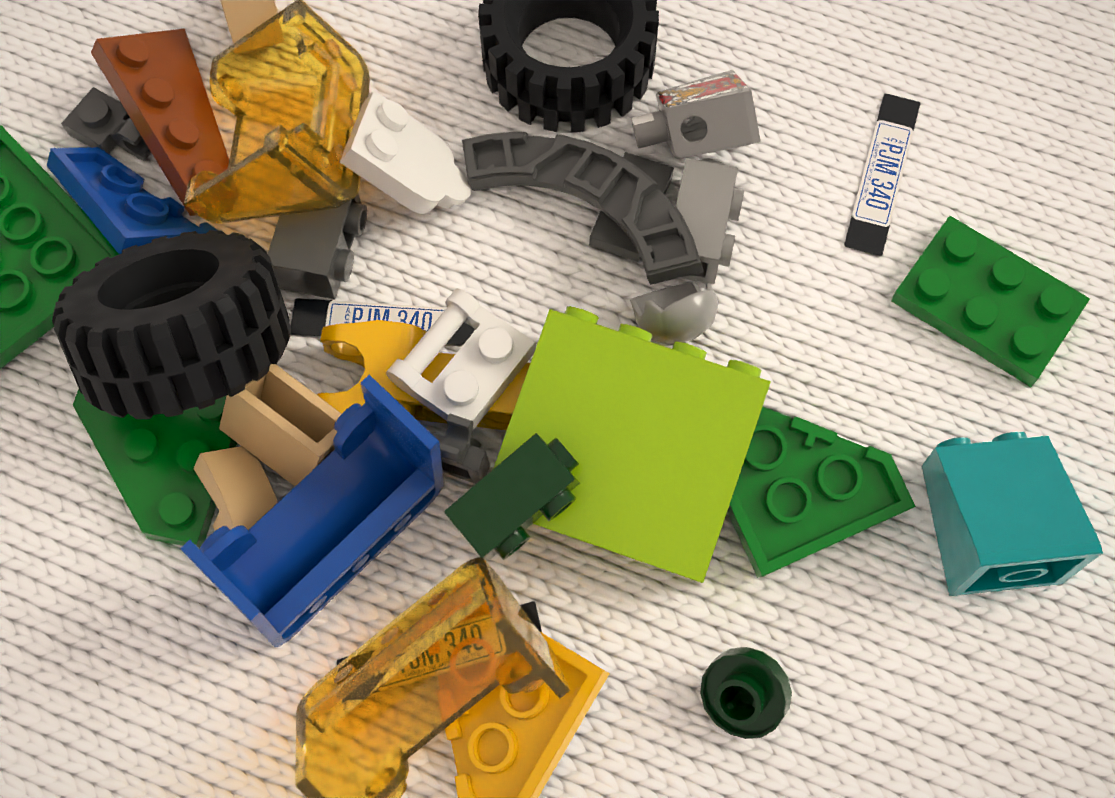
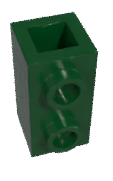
M535 433L449 506L444 513L482 559H492L498 554L502 560H505L531 538L525 530L544 515L548 521H551L576 500L571 491L580 482L571 471L579 463L557 437L547 444Z

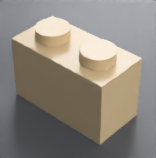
M270 364L269 372L259 381L252 380L245 385V390L232 397L226 396L219 429L295 487L335 450L333 440L337 431L334 429V424L342 413L278 365Z

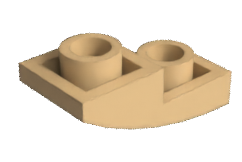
M242 446L200 453L193 469L219 509L213 524L215 531L223 526H227L231 530L240 525L245 526L249 530L278 503L260 461Z

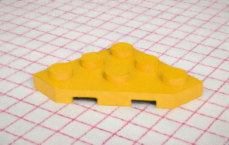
M456 582L426 632L431 656L442 653L438 635L442 628L488 614L539 645L496 658L495 651L488 642L478 638L468 639L460 643L453 652L451 658L452 672L438 675L441 690L438 691L445 733L447 740H450L458 775L454 776L458 798H538L610 673L463 584ZM477 644L483 646L488 651L491 660L457 669L458 655L465 647Z

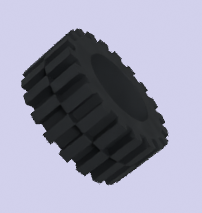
M483 0V3H479L478 19L483 72H486V81L491 93L493 94L498 91L499 104L508 112L518 105L519 120L529 125L532 124L536 116L543 118L544 130L557 132L559 122H571V133L585 132V120L593 118L598 128L611 124V110L615 109L621 117L631 111L633 96L641 100L647 91L648 79H652L659 25V10L656 11L657 0ZM575 18L591 22L603 29L612 39L615 47L607 57L592 64L560 67L549 65L530 57L522 45L528 35L544 23L556 19Z

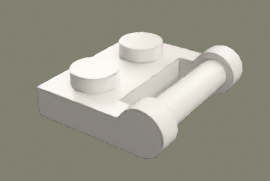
M456 288L445 301L447 306L445 311L404 360L396 359L386 371V375L397 387L443 419L447 420L450 413L473 421L474 430L532 357L536 349V341L481 306L465 290ZM464 322L476 329L433 383L421 376Z

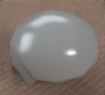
M688 282L632 298L630 301L638 326L653 335L651 340L658 343L674 345V342H691L709 329L715 321L718 299L711 283L705 284L706 290L701 291L696 282Z

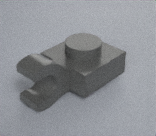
M94 87L61 123L69 136L89 147H99L108 154L116 145L142 161H145L151 154L121 102Z
M450 413L446 420L448 423L446 435L443 436L432 432V435L440 443L443 473L476 484L487 475L490 468L487 452L481 449L482 444L478 440L471 437L473 421Z

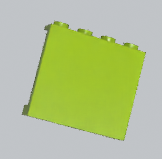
M567 306L565 313L549 309L494 468L535 433L547 444L557 437L579 463L571 471L580 482L571 491L576 500L553 520L548 521L542 515L533 524L703 583L771 381L760 378L761 369L742 361L729 360L726 367L705 360L706 351L687 343L674 342L672 349L651 342L653 336L651 333L632 325L620 324L618 331L598 325L599 317L580 308Z

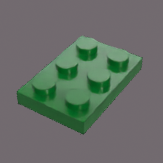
M949 215L895 291L891 302L1024 384L1032 387L1091 298Z

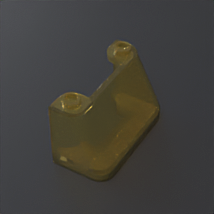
M296 0L216 55L212 60L209 75L211 95L218 105L228 109L237 117L228 169L219 175L212 171H202L193 176L187 185L184 205L201 218L213 224L334 209L358 195L361 176L341 164L340 159L361 106L369 96V71L362 56L348 41L303 0Z

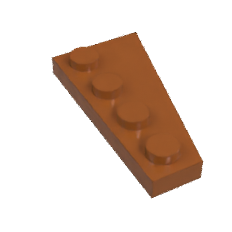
M185 28L96 39L90 53L190 217L234 207L241 196V192Z

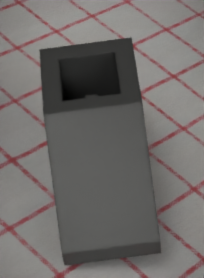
M345 180L279 217L267 255L270 256L280 289L336 300L341 281L348 282L352 273L354 254L351 251L354 237L355 235L361 236L363 234L367 221V206L361 204L356 182Z

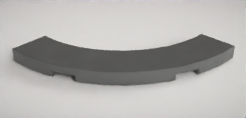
M526 132L486 134L462 140L467 179L473 191L502 186H535L564 192L588 202L611 218L628 236L643 262L650 285L704 272L694 238L677 207H674L650 176L618 154L591 142L558 134L555 138L528 136Z

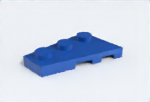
M99 147L50 148L47 167L118 254H121L123 249L134 245L139 247L151 243L152 239L164 236L172 238L180 236L184 232L196 231L198 234H205L209 230H218L207 222L201 223L198 227L182 216L185 209L182 204L171 197L160 199L142 188L145 180L143 177Z

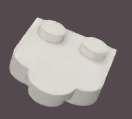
M373 90L361 106L340 163L416 213H429L436 205L441 208H451L454 205L464 203L471 194V186L465 174L454 165V155L447 143L407 114L400 104L387 100Z

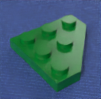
M78 389L73 407L141 532L148 539L183 546L187 541L191 540L200 549L206 540L217 506L193 468L200 453L234 448L237 445L236 441L219 429L226 396L215 400L214 405L200 410L198 407L183 410L181 415L166 417L164 414L153 415L151 419H135L130 414L121 418L113 416L106 411H101L86 401Z
M762 407L727 511L757 578L768 575L916 507L892 455L871 446L864 447L841 438L834 431L796 416L791 418Z

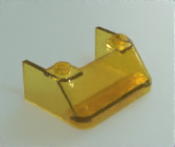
M476 557L458 567L322 677L303 696L296 709L295 786L307 798H401L407 788L408 758L498 685H501L509 694L521 691L524 693L532 692L544 682L559 698L570 691L553 649L499 575L485 559Z

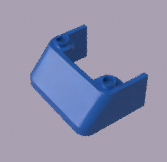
M370 375L360 382L365 403L362 406L356 403L347 408L334 424V429L337 431L333 440L335 450L249 530L243 525L234 527L231 530L227 526H223L214 531L203 542L200 549L191 540L187 541L180 548L274 647L285 644L306 626L435 500L444 486L439 440Z

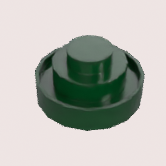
M749 647L731 648L713 660L702 676L700 695L704 709L714 724L730 735L752 739L762 738L776 730L790 709L792 690L787 674L776 660L763 651Z

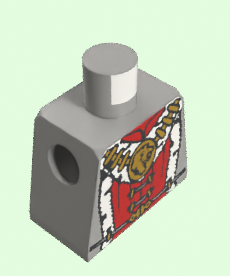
M734 70L659 91L656 93L659 111L631 118L638 149L666 142L673 156L680 159L761 142L752 90ZM692 116L688 122L683 123L685 119Z

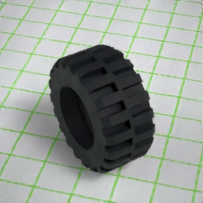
M209 230L205 234H198L196 231L184 232L180 236L172 238L164 236L152 239L151 243L139 247L134 245L123 249L121 254L112 258L106 257L95 263V268L92 270L83 271L73 279L72 286H66L60 293L58 302L55 304L52 323L77 386L85 400L101 411H106L113 416L124 418L127 414H130L135 419H151L153 415L157 414L171 417L181 415L183 410L198 407L200 410L214 405L215 400L226 395L232 397L245 390V385L250 381H259L269 372L270 364H277L283 356L290 338L291 325L270 256L254 240L235 232L227 235L221 230Z

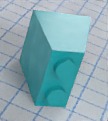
M1009 432L993 438L991 442L971 443V439L965 437L952 438L937 444L921 466L949 596L1064 584L1103 554L1100 540L1049 436L1027 438L1025 432Z

